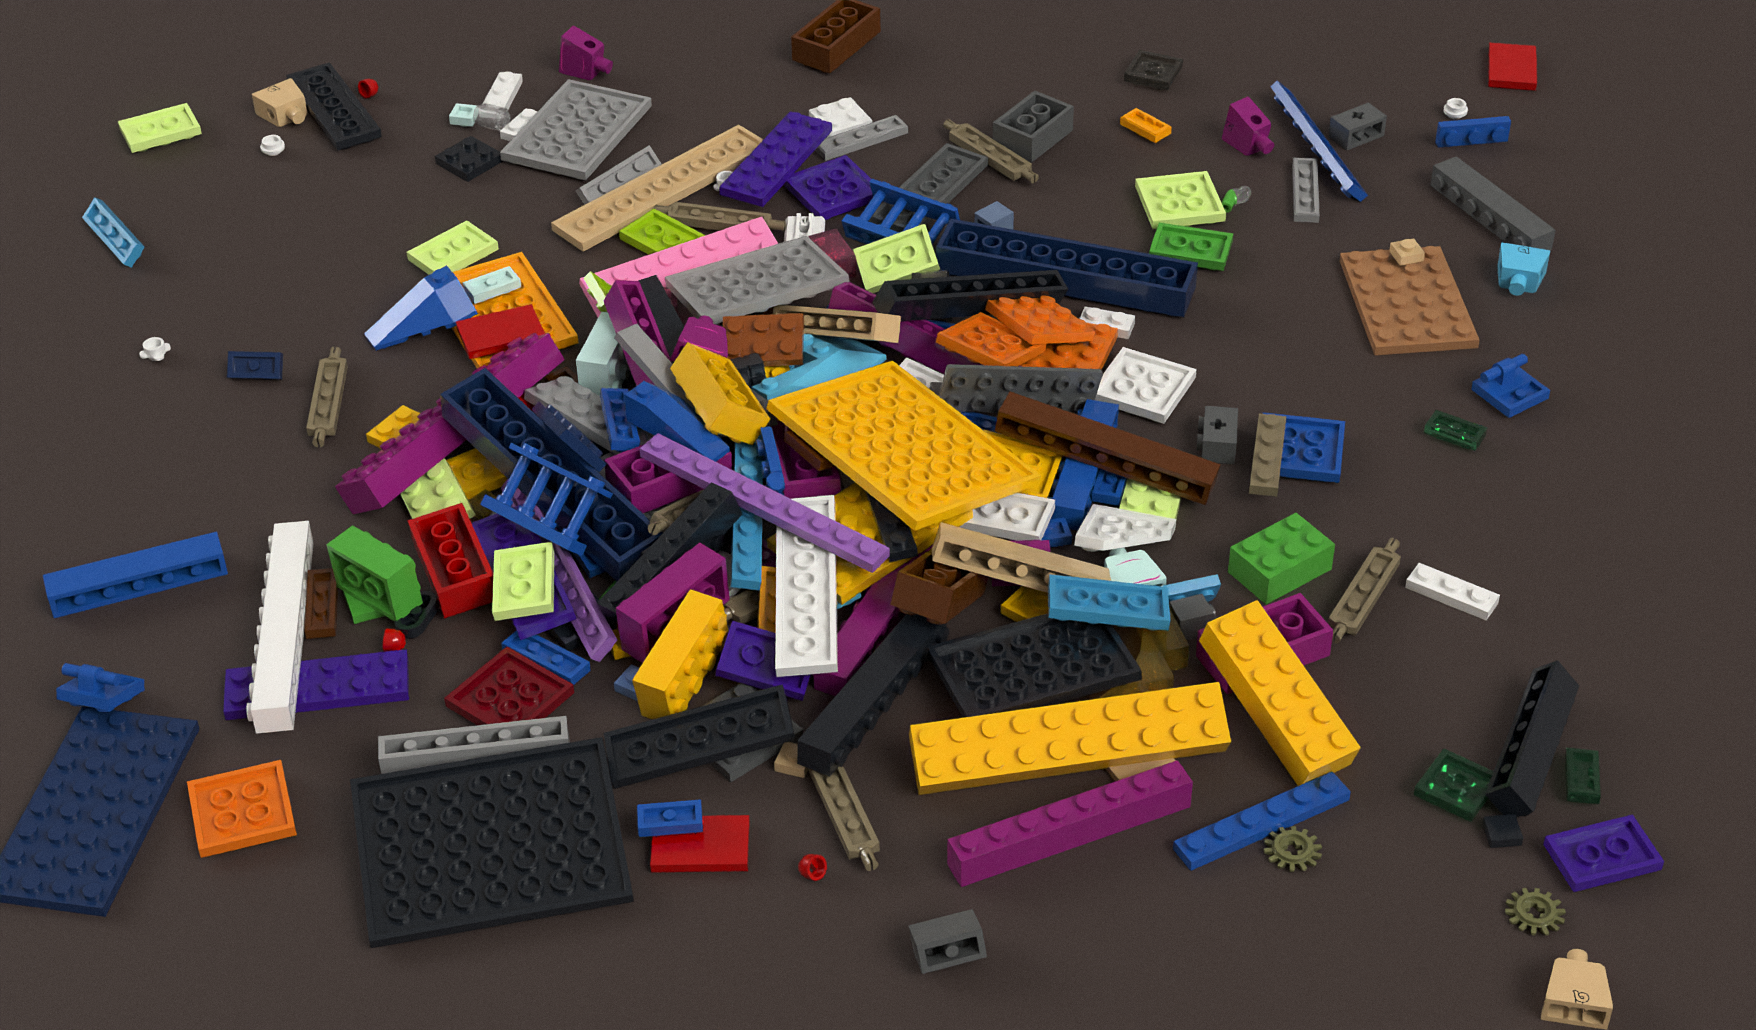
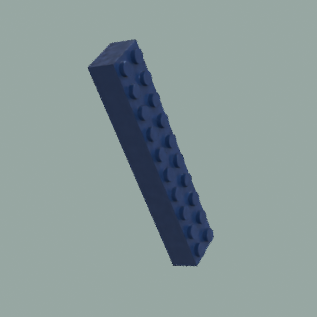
M950 219L936 246V257L940 270L936 272L969 276L1058 270L1068 288L1065 296L1092 300L1098 303L1114 304L1120 307L1141 309L1147 312L1163 313L1170 316L1185 317L1196 288L1198 262L957 219Z
M486 368L440 394L442 417L508 479L521 456L520 453L510 449L509 446L513 443L522 447L523 443H526L539 450L538 456L585 480L592 476L605 483L603 489L613 493L610 499L597 493L577 533L579 535L577 541L587 545L585 552L616 582L641 557V552L650 547L663 534V532L657 535L650 534L648 531V525L651 524L649 523L650 520L588 462L560 439L533 411ZM531 460L518 486V489L526 496H528L543 466L534 460ZM554 470L536 504L545 514L565 477ZM576 481L555 521L561 530L563 528L567 529L587 489L586 486Z

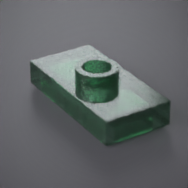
M1567 747L1565 752L1567 801L1599 804L1601 798L1599 751Z

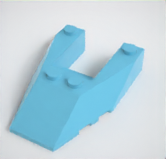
M804 334L803 365H789L790 371L776 377L766 378L761 383L752 386V389L765 399L770 400L880 365L887 358L886 354L857 340Z

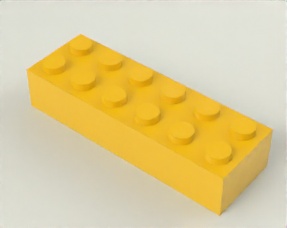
M1258 600L1206 624L1199 642L1298 786L1333 771L1335 773L1352 764L1361 747Z

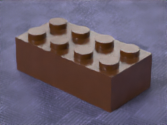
M836 0L791 36L792 60L825 73L833 72L881 32L880 8L858 0Z
M930 549L898 571L890 605L898 607L905 614H918L927 617V621L933 624H946L985 593L989 576L932 561V549Z

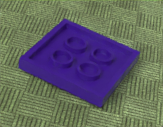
M847 155L796 172L784 183V186L811 213H814V216H822L825 220L867 205L873 198L869 183L871 178Z

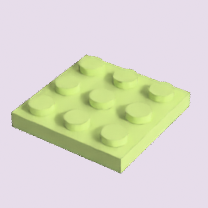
M1207 171L1137 178L1135 181V188L1152 229H1157L1159 222L1188 227L1197 224L1224 222L1226 220V212Z

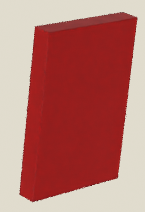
M1489 42L1488 87L1536 90V46Z
M532 304L456 321L457 331L469 359L507 351L509 349L507 345L519 337L524 340L533 333H536L538 336L545 334Z
M749 815L702 816L703 832L652 836L651 873L748 871Z

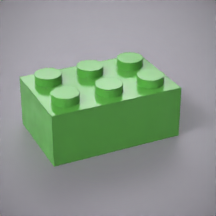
M1294 513L1231 546L1228 573L1267 605L1332 570L1335 543L1298 513Z
M353 525L326 544L339 589L393 621L404 618L413 608L423 603L420 593L421 587L415 572L416 565L410 556L403 555L393 549L388 543H382L370 533L363 532Z

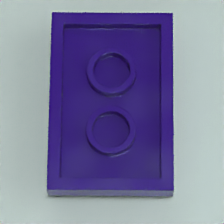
M732 621L715 676L763 690L783 684L787 697L803 701L811 674L777 677L775 669L776 633Z
M1633 814L1545 836L1543 844L1573 892L1660 871L1664 865V860Z

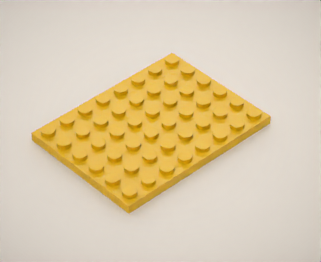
M893 360L768 400L767 410L914 531L1039 485L1041 475Z

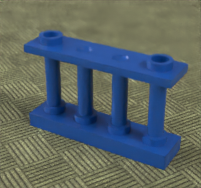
M871 179L869 183L873 195L872 200L860 217L846 214L842 220V225L847 238L869 244L900 233L890 228L902 210L906 209L915 212V214L903 231L919 226L925 216L937 220L928 232L933 245L950 219L960 220L958 208L951 204H945L892 186L885 181L881 182ZM882 201L894 205L881 224L877 225L868 222Z
M511 443L509 448L520 453L521 456L502 494H498L496 499L485 494L480 505L582 556L587 545L577 541L579 537L577 533L597 493L610 499L613 493L603 489L605 483L592 476L585 480L538 456L539 450L526 443H523L522 447ZM531 460H534L543 466L523 506L520 505L517 510L511 507L514 502L512 498ZM554 470L565 477L545 517H541L539 521L533 518L535 515L533 510ZM576 481L586 486L587 489L567 529L563 528L562 532L555 529L557 526L555 521Z

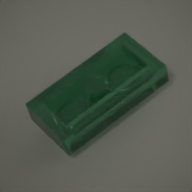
M1435 410L1425 424L1424 433L1476 451L1486 437L1487 427Z

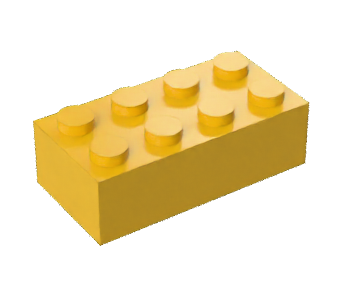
M689 342L686 343L670 369L676 377V383L685 391V397L692 402L696 408L695 412L705 422V428L715 435L720 433L726 435L736 443H741L742 441L753 445L760 435V428L766 427L770 417L730 359Z
M691 589L689 590L632 679L641 716L653 720L686 711L692 696L700 691L702 681L707 672L714 668L717 656L724 648L729 632L726 621L727 615L724 612L721 599Z

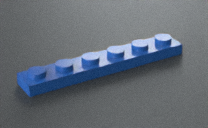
M1332 771L1174 841L1173 850L1189 870L1192 871L1270 836L1269 833L1271 831L1279 832V827L1286 829L1349 801L1351 791Z

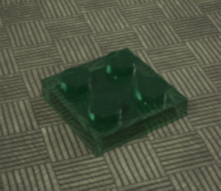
M1444 748L1415 786L1414 795L1472 822L1488 800L1485 792L1494 771Z

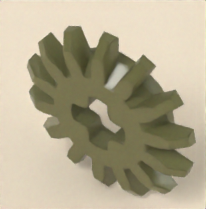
M1291 826V830L1288 831L1284 827H1279L1280 834L1271 831L1269 835L1273 840L1265 839L1264 844L1270 848H1264V853L1273 855L1268 858L1270 863L1280 861L1277 865L1279 869L1289 864L1290 872H1294L1295 864H1297L1300 870L1306 871V865L1316 866L1317 862L1314 860L1321 859L1322 856L1321 853H1317V851L1322 849V845L1313 844L1317 837L1315 835L1308 837V830L1303 829L1302 832L1296 831V826ZM1288 845H1294L1295 849H1301L1298 850L1297 855H1291L1290 851H1284L1288 849Z
M1522 888V896L1513 892L1512 897L1515 901L1507 899L1506 905L1512 909H1505V914L1513 917L1509 919L1511 924L1523 922L1519 926L1521 932L1530 926L1531 935L1535 936L1537 928H1539L1540 932L1546 936L1549 935L1548 929L1557 932L1560 927L1556 924H1564L1565 922L1564 918L1558 916L1564 915L1566 911L1565 909L1556 908L1561 904V901L1559 899L1552 901L1550 899L1552 893L1550 892L1544 895L1539 893V888H1535L1534 892L1529 893L1527 888ZM1535 907L1538 912L1543 913L1540 914L1539 918H1534L1533 914L1526 912H1530V908Z

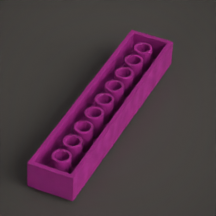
M533 333L524 340L519 337L507 345L509 348L507 351H501L490 358L491 363L488 366L479 367L472 372V375L486 368L518 398L525 393V389L531 388L565 359L549 333L539 336ZM441 398L436 401L437 406L435 408H429L417 416L419 420L416 423H410L399 430L400 435L397 438H390L380 445L382 450L361 460L362 465L358 469L353 468L341 476L343 480L335 488L352 514L383 508L467 440L442 417Z

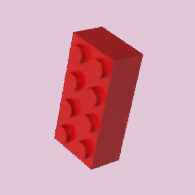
M463 503L408 520L414 546L433 592L437 596L444 618L493 602L494 574Z

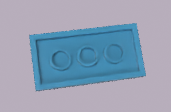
M1049 574L1048 616L1060 621L1074 620L1090 624L1101 623L1117 625L1119 627L1146 628L1151 631H1169L1168 587Z

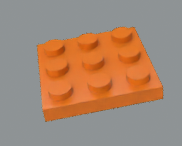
M1043 295L1040 298L1022 296L1020 299L1001 297L999 300H988L985 308L987 312L1031 345L1093 341L1096 332L1087 326L1084 320L1076 318L1069 309L1057 304L1056 300L1050 296Z
M981 312L939 332L936 338V343L944 346L947 351L959 353L973 363L988 366H1019L1044 353L1047 345H1031L1001 321Z
M281 760L187 781L198 850L201 858L297 835Z

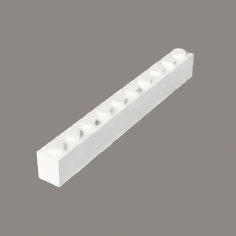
M309 521L274 524L273 535L268 537L270 553L266 554L268 570L264 571L266 588L262 589L263 607L259 608V618L262 625H257L259 644L254 646L257 663L252 664L254 683L249 684V694L252 703H247V718L249 722H254L256 734L294 730L305 628L308 570H311L313 538Z

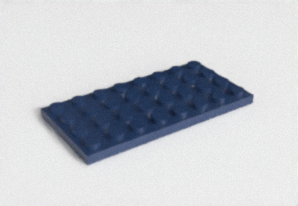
M82 706L0 855V903L106 917L200 729L198 721L117 710L99 712L93 707Z

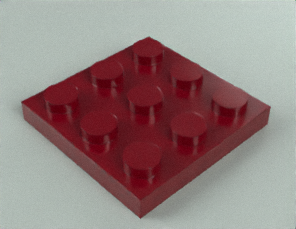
M505 647L444 698L447 708L476 725L546 718L574 694V685L513 649Z

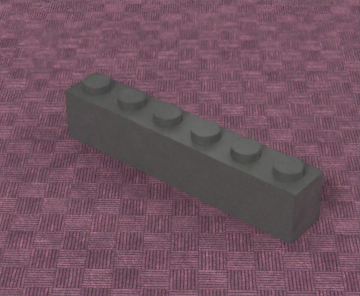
M1457 156L1433 165L1430 186L1504 242L1552 250L1556 231L1553 227Z

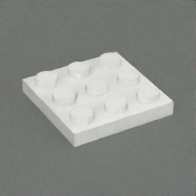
M1122 347L1103 373L1095 400L1119 404V410L1164 424L1195 380L1197 369Z

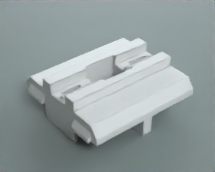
M797 213V216H788L786 218L784 242L807 236L818 247H824L825 219L822 216H814V213H809V216H801V213Z

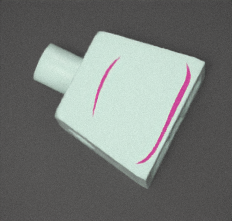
M1124 547L1112 549L1109 557L1105 559L1104 567L1109 568L1111 581L1153 586L1166 585V576L1143 550L1127 552Z

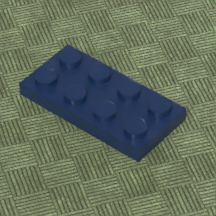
M538 402L532 408L560 439L594 469L600 472L606 466V463L600 458L603 452L551 404L545 407L541 402Z

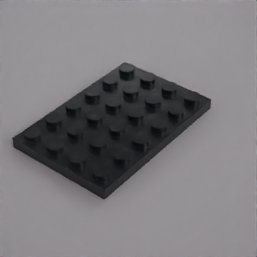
M1048 613L927 646L928 657L963 718L1050 706L1142 680L1141 668L1111 624H1090L1074 620L1060 621L1055 618H1049Z

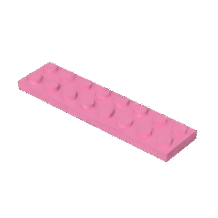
M759 217L594 274L610 285H613L615 280L638 281L657 275L671 300L677 297L666 287V276L776 245L778 242L763 217ZM584 277L580 278L579 285L597 317H599L601 311L596 307L598 302L587 292L589 287L584 281Z

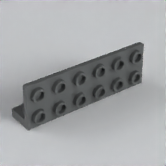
M948 364L943 381L931 382L929 389L959 412L998 413L1008 393L1011 391L1078 414L1079 409H1084L1087 399L1095 400L1103 372L1101 369Z

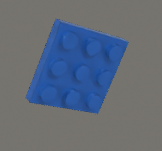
M1275 414L1287 416L1280 476L1339 483L1345 421Z

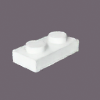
M524 109L500 131L501 139L511 141L537 111Z
M1084 307L1080 319L1087 323L1107 324L1110 327L1118 328V337L1129 339L1135 324V315L1107 311L1095 307Z

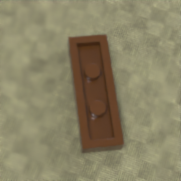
M333 568L308 570L304 628L306 639L336 636L338 587Z

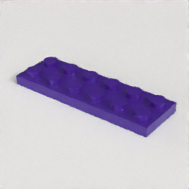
M790 111L720 185V195L764 207L832 132V123L820 118H813Z
M497 513L472 522L493 574L495 550L542 543L538 534ZM555 569L554 612L511 618L520 640L576 620L575 612Z
M407 649L301 661L295 713L409 700ZM252 666L226 669L224 693L225 720L247 718V703H252L249 694V684L254 683Z

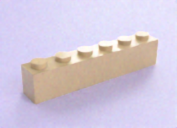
M777 305L773 308V314L803 313L804 334L898 343L901 316Z
M940 522L932 547V561L1047 593L1049 574L1111 581L1109 568Z

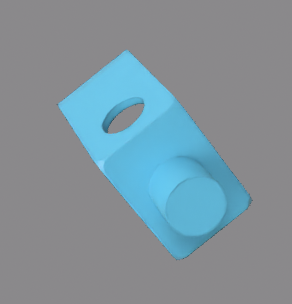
M1501 242L1497 264L1499 287L1509 289L1510 293L1516 296L1522 295L1524 292L1535 293L1546 274L1550 250Z

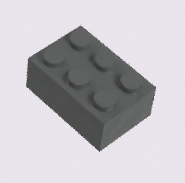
M1033 91L993 122V140L1032 163L1073 131L1074 106L1038 91Z

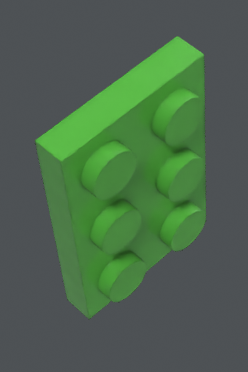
M1159 222L1149 254L1198 262V267L1224 271L1233 242V233Z

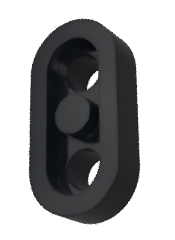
M420 591L423 603L413 608L404 618L395 621L396 629L400 630L405 635V638L413 639L421 635L439 610L437 596L434 592Z

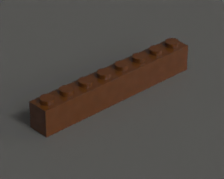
M1011 391L998 412L995 432L1191 501L1206 505L1215 486L1221 464Z

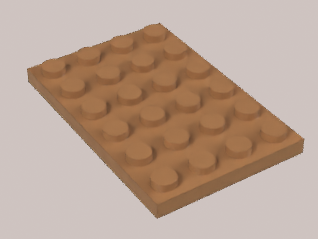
M1440 246L1421 247L1425 252L1424 261L1401 266L1389 250L1352 251L1340 254V264L1374 355L1478 348L1479 337Z

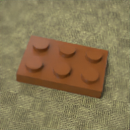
M803 313L723 317L722 327L726 329L728 359L758 353L763 360L764 367L803 365Z

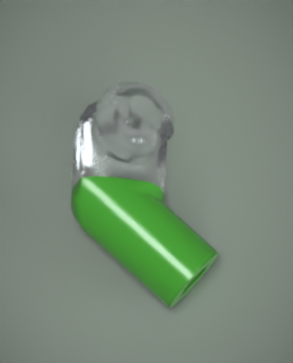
M1248 186L1230 189L1221 202L1225 212L1229 213L1234 205L1247 202L1252 193L1251 189Z

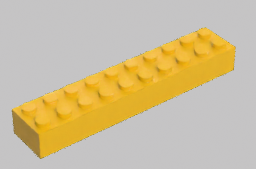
M1219 682L910 725L909 730L918 795L1105 769L1142 762L1224 752L1231 743Z

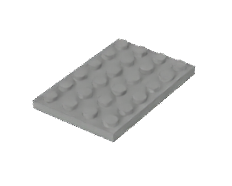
M568 79L501 150V160L576 179L587 180L652 106L651 98Z
M803 236L665 277L666 287L695 318L706 315L712 318L713 324L719 325L720 322H723L724 316H745L754 312H764L777 305H788L797 299L811 298L824 291H833L834 287L844 282H849V275L810 238Z

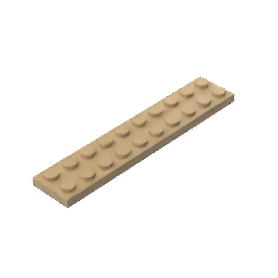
M737 125L551 222L552 231L581 251L590 249L619 233L621 229L654 209L656 204L670 206L674 202L686 198L688 195L715 182L718 173L722 171H735L763 139L744 127Z

